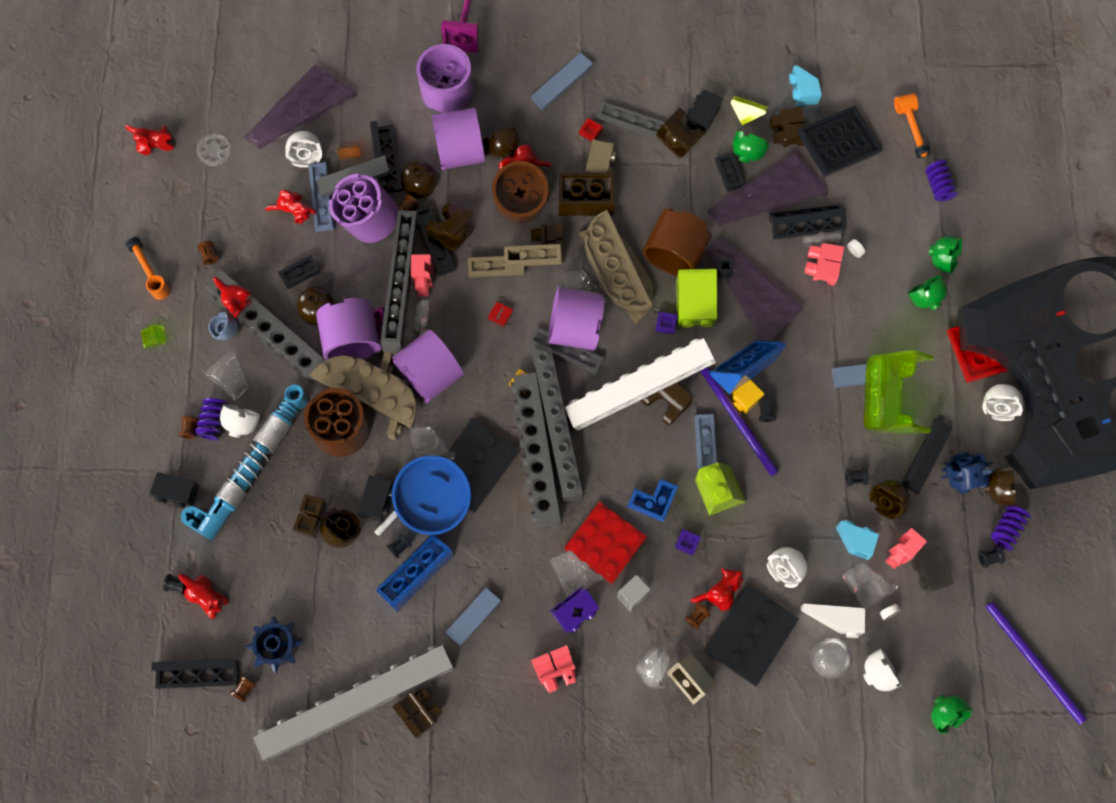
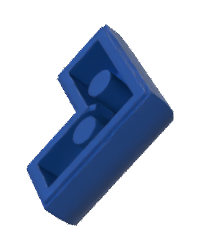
M660 479L653 496L634 489L627 507L664 522L678 486Z

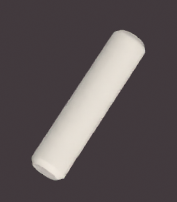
M395 510L375 530L378 536L397 517Z

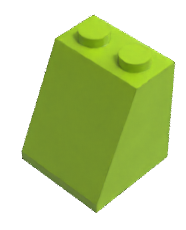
M717 269L678 270L675 284L678 326L691 328L695 325H701L702 327L715 325L717 320Z
M717 462L699 469L695 483L709 516L746 502L731 466Z

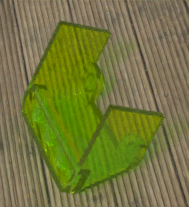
M917 350L872 355L868 358L866 362L863 421L867 430L897 434L931 432V428L914 424L911 416L902 415L903 378H909L915 373L917 362L933 360L932 355Z

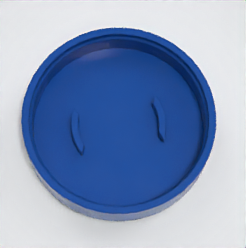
M423 456L412 460L401 469L393 484L392 502L397 516L408 528L421 534L437 535L450 531L464 520L472 504L473 492L468 475L459 464L443 456Z

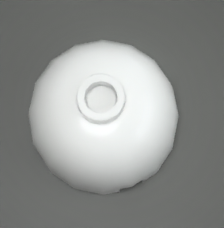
M298 131L288 138L285 146L286 158L291 160V164L294 166L309 167L308 164L318 163L322 158L321 143L313 133Z
M995 385L986 392L982 408L986 415L987 412L993 415L992 419L1011 421L1014 420L1015 416L1022 414L1023 397L1020 391L1011 385Z
M223 405L220 421L223 428L230 431V436L240 438L241 435H248L257 428L260 414L249 409H239L238 406Z
M791 547L779 548L767 558L769 559L767 563L769 573L777 582L781 579L782 582L786 583L785 587L794 588L798 586L807 573V563L803 554Z
M882 649L868 656L864 665L866 673L863 674L868 685L873 684L876 689L881 691H891L902 686L899 676H895V668Z

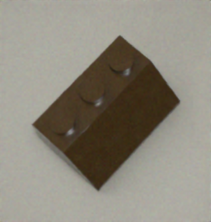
M559 173V216H597L605 210L608 211L610 216H614V173Z

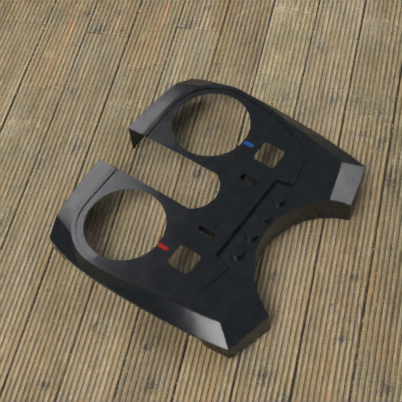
M1116 257L1081 259L1039 272L997 289L958 310L961 351H971L994 359L1012 374L1022 391L1025 403L1023 430L1015 446L1004 458L1030 490L1080 480L1116 470V427L1111 421L1108 409L1110 395L1116 387V377L1098 383H1090L1081 377L1075 366V355L1080 347L1116 336V329L1103 334L1083 331L1072 323L1063 305V293L1066 285L1074 276L1082 272H1101L1116 281ZM1047 308L1054 321V326L1037 330L1031 318V313ZM1057 345V348L1047 350L1048 346ZM1079 398L1080 402L1070 405V400ZM1093 416L1100 433L1083 439L1077 428L1076 421Z

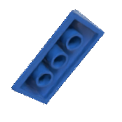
M755 340L711 370L710 376L731 394L773 364L786 347V343Z
M431 535L375 591L398 612L454 554L447 545L434 535Z

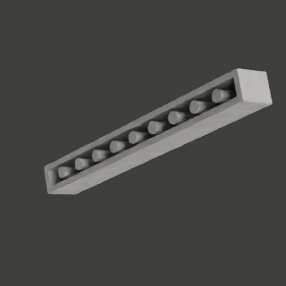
M438 644L431 646L427 649V653L423 655L418 653L409 657V662L394 664L390 667V671L384 674L381 671L372 675V680L357 682L352 685L353 689L347 692L341 690L335 693V698L328 701L326 699L320 700L315 703L316 707L310 710L304 708L296 712V717L291 719L286 717L279 720L277 726L271 729L268 726L259 730L258 735L254 736L253 739L262 760L268 761L454 670L444 646H439Z

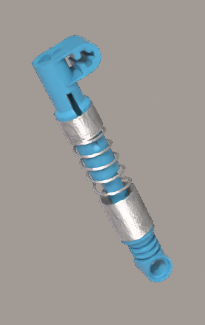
M295 384L285 390V397L280 403L282 406L279 405V410L276 409L275 412H271L253 439L257 445L250 444L254 448L251 454L244 452L247 456L242 461L239 460L240 465L237 469H233L234 474L232 477H228L229 481H225L224 485L221 486L222 488H220L215 496V502L208 513L193 506L187 507L182 511L181 520L186 526L207 539L214 540L230 514L236 511L246 495L245 491L247 488L252 487L251 482L253 479H258L257 473L263 470L260 463L262 461L269 462L266 454L275 453L284 436L290 430L292 418L298 413L297 410L307 405L308 396L302 387ZM300 394L297 399H293L295 395ZM193 517H196V518H198L199 520H201L202 522H201L200 524H198V523H197L196 521H194L192 518H193Z

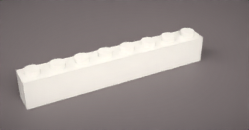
M704 338L691 341L690 345L685 348L679 347L673 350L669 356L658 357L654 360V363L642 365L636 372L624 374L620 377V380L614 383L608 382L602 386V389L590 391L585 395L586 397L580 400L574 399L570 401L568 406L564 408L573 428L579 431L715 364L716 361Z

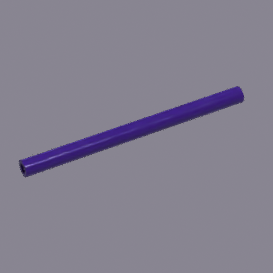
M707 367L700 372L769 475L773 476L778 473V469L722 386L710 376V368Z
M993 601L986 605L985 608L1075 721L1079 725L1087 720L1085 715Z

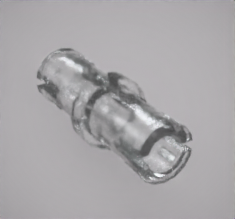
M822 231L818 234L803 235L802 243L804 247L812 245L821 246L822 243H840L841 232L824 233Z

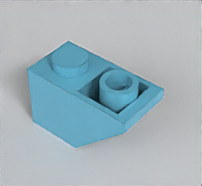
M794 66L792 73L789 75L790 84H793L792 95L793 99L797 102V106L818 104L822 95L819 80L799 66Z
M849 520L840 521L837 524L836 530L848 552L869 560L873 556L879 534L874 533V530L868 527H857L854 522Z

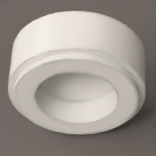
M853 239L847 244L849 251L855 257L860 258L865 254V249L857 240Z
M893 604L882 610L880 615L883 620H886L898 614L901 609L898 604Z

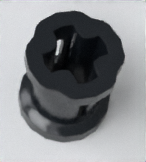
M725 257L718 261L717 276L720 279H729L733 275L734 262L730 258Z
M773 399L758 401L761 413L759 421H776V416L774 415L775 401Z
M867 468L853 471L846 469L845 479L847 486L862 483L868 485Z
M401 532L391 544L386 545L397 559L401 552L407 547L412 546Z
M999 546L994 547L993 550L978 552L979 562L983 568H988L989 565L995 563L1002 564L1005 562L1004 553Z
M172 574L166 575L163 590L166 592L169 590L176 591L180 595H184L186 585L178 577H173Z

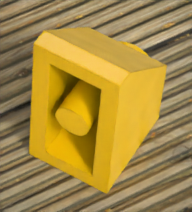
M749 380L732 392V401L737 410L743 411L746 414L758 401L762 400L764 393Z

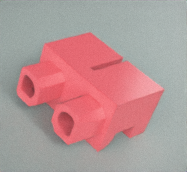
M822 243L820 247L810 246L807 257L817 259L816 263L807 261L804 273L813 276L815 281L820 279L827 281L829 285L835 286L839 277L844 247Z
M430 254L411 255V278L414 288L417 290V295L429 296V288H433L430 274H433Z
M912 528L898 539L902 544H897L888 551L891 555L885 562L893 569L911 560L927 542Z
M567 645L550 652L556 670L548 653L531 660L541 685L544 684L548 693L559 689L555 679L563 676L566 686L576 682L574 672L576 668Z

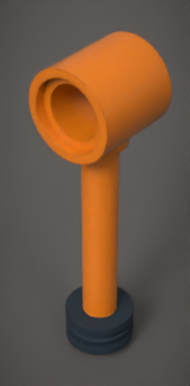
M911 93L895 97L894 107L897 114H906L918 147L915 149L917 158L928 156L931 154L929 145H924L913 111L918 110L916 94Z
M132 237L126 241L128 250L135 253L148 276L146 281L147 290L155 299H165L170 293V287L161 276L155 275L141 250L143 244L140 238Z

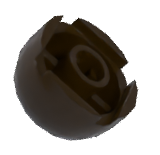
M509 127L493 133L491 139L488 136L485 137L482 142L489 155L495 158L502 157L504 160L508 156H513L512 153L517 150L519 136L515 127L513 129Z
M418 160L407 164L401 174L403 189L407 194L413 195L415 198H424L431 195L438 184L436 171L432 165L425 161Z
M321 287L307 288L298 297V313L306 323L318 325L317 310L328 303L335 305L334 299L327 290Z
M1013 467L996 468L989 474V485L985 487V493H989L991 500L998 505H1015L1016 493L1014 489Z
M883 480L875 485L869 493L870 502H874L877 506L874 509L888 519L900 518L910 506V494L907 488L896 480Z
M332 508L327 511L320 524L322 539L328 545L335 548L348 547L355 542L361 533L360 521L348 509L343 508L341 511L336 510L337 508Z

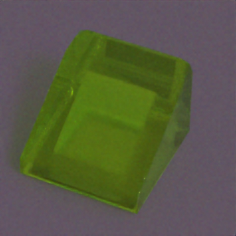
M152 324L140 331L142 345L145 349L166 343L163 326Z

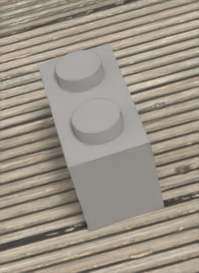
M635 575L618 591L617 598L631 612L648 596L651 590L649 588L650 584L644 577L639 578Z

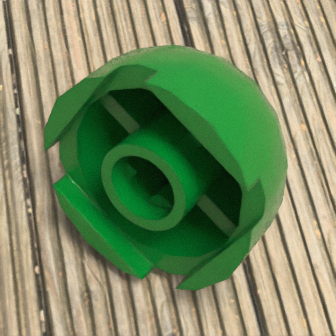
M737 131L733 138L732 148L734 153L740 157L739 161L749 164L750 161L756 162L761 160L767 153L770 143L752 134L743 136L744 132Z
M944 236L938 239L935 245H931L929 256H932V263L935 268L946 273H953L959 262L956 261L957 257L961 255L962 239L957 236Z
M941 275L925 281L926 283L919 284L908 291L909 298L915 306L934 310L942 305L941 301L947 295V286Z
M941 695L934 700L936 705L931 711V721L937 731L944 735L949 733L947 728L955 726L956 729L972 716L970 712H974V709L965 699L957 695H949L947 697Z

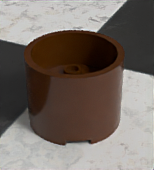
M514 161L503 166L495 175L492 184V195L496 210L505 219L519 224L531 222L539 217L545 209L548 199V182L544 173L536 165L526 161ZM520 190L521 193H524L523 198L516 196L517 191Z
M666 208L661 212L642 252L646 260L665 273L677 276L678 270L697 268L712 237V232L708 231L706 228L707 224L696 215L685 210L679 213L671 208Z
M342 388L322 390L323 392L310 400L305 408V427L316 445L324 453L335 457L354 454L363 447L368 439L370 432L368 417L360 401L350 391Z

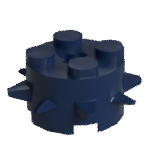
M969 452L959 453L951 456L950 462H945L946 467L942 468V471L947 474L942 476L941 479H949L950 486L957 489L958 493H968L970 489L978 487L985 488L989 485V473L993 472V469L988 466L994 462H986L985 455L977 452V455H969Z
M273 616L271 622L263 625L262 628L256 625L253 627L256 635L253 636L252 643L247 645L246 648L253 650V653L257 656L254 664L256 668L266 663L272 667L274 673H277L279 666L288 662L296 663L294 655L297 646L303 644V640L296 639L292 631L295 625L293 622L283 626ZM276 640L278 646L274 649L271 647V644H275L274 641Z

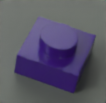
M658 312L655 331L674 335L677 314Z
M683 529L675 549L693 556L701 537Z

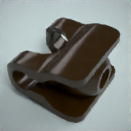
M681 108L656 133V137L678 158H682L706 133L701 127L693 131L686 129L682 123V118L686 113Z
M448 203L442 208V216L446 222L431 221L425 227V230L431 239L439 242L451 251H456L474 231L473 226L468 223L473 214L472 211L466 208H459Z
M677 382L641 400L645 406H649L659 399L667 401L669 403V410L663 417V422L667 426L673 424L692 403L691 395Z

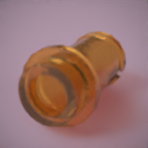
M353 145V147L337 148L339 160L346 158L358 159V157H361L359 146Z

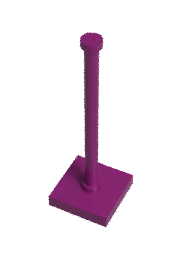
M465 0L460 22L442 20L443 44L456 46L464 52L478 53V24L467 23L472 0Z

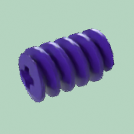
M938 160L930 164L925 170L934 199L939 202L951 200L958 194V192H953L956 186L952 185L954 180L949 179L952 174L947 172L950 169L948 166H945L947 160Z
M218 398L203 399L204 406L201 407L203 413L199 414L201 420L197 422L199 427L195 429V432L202 438L218 441L219 438L214 436V434L221 433V431L216 426H222L218 419H220L222 405L228 403Z
M1017 506L1006 507V512L1002 514V519L998 521V525L994 528L995 532L991 534L992 540L1008 551L1013 550L1010 543L1017 544L1013 537L1020 538L1021 536L1017 530L1024 531V527L1020 524L1027 525L1028 521L1025 518H1031L1029 512Z

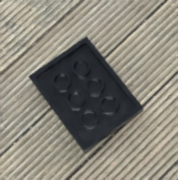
M856 106L809 124L797 131L824 178L875 156L883 150Z
M473 418L444 457L459 464L468 475L473 492L470 511L475 514L520 450Z
M747 585L704 652L756 687L799 618L750 585Z

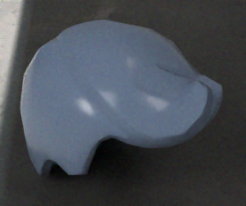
M218 312L219 315H215L210 320L208 329L214 339L221 341L230 340L238 332V321L227 312Z

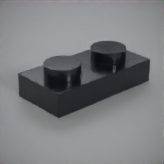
M733 153L716 157L715 163L726 192L743 188L745 183Z
M312 255L278 273L286 288L290 289L321 272Z

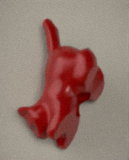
M130 125L125 126L129 132L133 133V139L137 144L136 150L142 155H149L151 149L155 147L164 151H170L174 148L169 143L173 135L166 125L160 130L144 127L135 128Z
M523 144L517 148L515 156H508L502 160L498 168L501 169L506 164L514 161H526L536 166L551 167L552 164L548 161L537 160L531 146Z
M285 189L279 192V197L276 200L277 205H269L265 208L266 211L281 210L292 213L295 216V224L300 223V225L310 218L309 214H316V210L313 207L301 202L303 197L299 193L290 192Z
M213 277L215 285L221 291L222 304L225 308H228L235 318H238L241 312L251 304L252 300L249 299L251 293L239 285H226L221 279Z
M721 568L723 579L708 592L694 597L690 601L692 603H699L708 600L721 611L730 609L733 604V592L739 590L744 579L741 578L743 572Z
M178 575L181 582L186 585L184 591L185 598L191 603L199 604L211 619L215 618L216 613L221 611L222 605L228 604L229 600L225 596L212 589V582L206 576H199L192 580L187 575Z

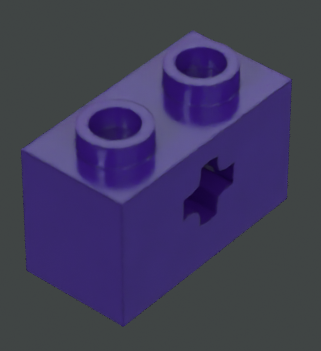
M581 586L552 608L550 612L562 629L568 633L569 631L574 632L581 626L580 623L585 619L589 620L594 617L599 607L589 592ZM575 607L578 608V609H577V612H578L577 615L573 614V613H574V610H573V609H574Z

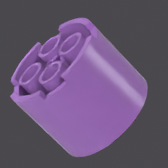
M449 44L435 45L424 51L418 59L416 72L421 97L425 105L429 109L432 108L443 113L464 109L468 105L474 91L471 64L466 53L460 48Z
M475 108L432 115L442 170L485 163Z
M357 173L349 175L337 183L332 199L329 200L330 213L356 239L365 243H374L383 240L394 230L399 210L394 198L374 178Z
M557 287L550 319L548 343L594 351L600 335L597 332L600 330L601 320L603 319V294Z
M347 298L342 303L335 305L328 303L317 310L316 317L325 360L337 356H354L365 360L373 357L381 350L374 308L368 300Z
M431 330L426 331L392 356L393 363L400 374L416 390L417 396L426 404L464 376L460 365L452 353Z

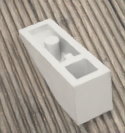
M803 604L801 606L802 612L836 632L846 634L847 638H859V635L865 633V608Z

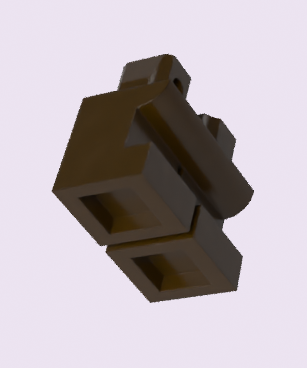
M802 107L780 110L779 115L770 117V128H780V131L773 132L774 144L783 143V147H788L791 144L805 146L797 134L800 128L806 126Z
M563 222L556 223L554 226L541 224V228L532 229L531 242L541 241L542 245L560 244L561 262H564Z
M305 494L293 531L298 532L297 534L316 539L327 508L325 500Z
M425 688L417 691L415 694L411 692L402 701L392 706L416 739H419L435 725V720L443 713L436 703L428 710L423 706V703L431 698Z

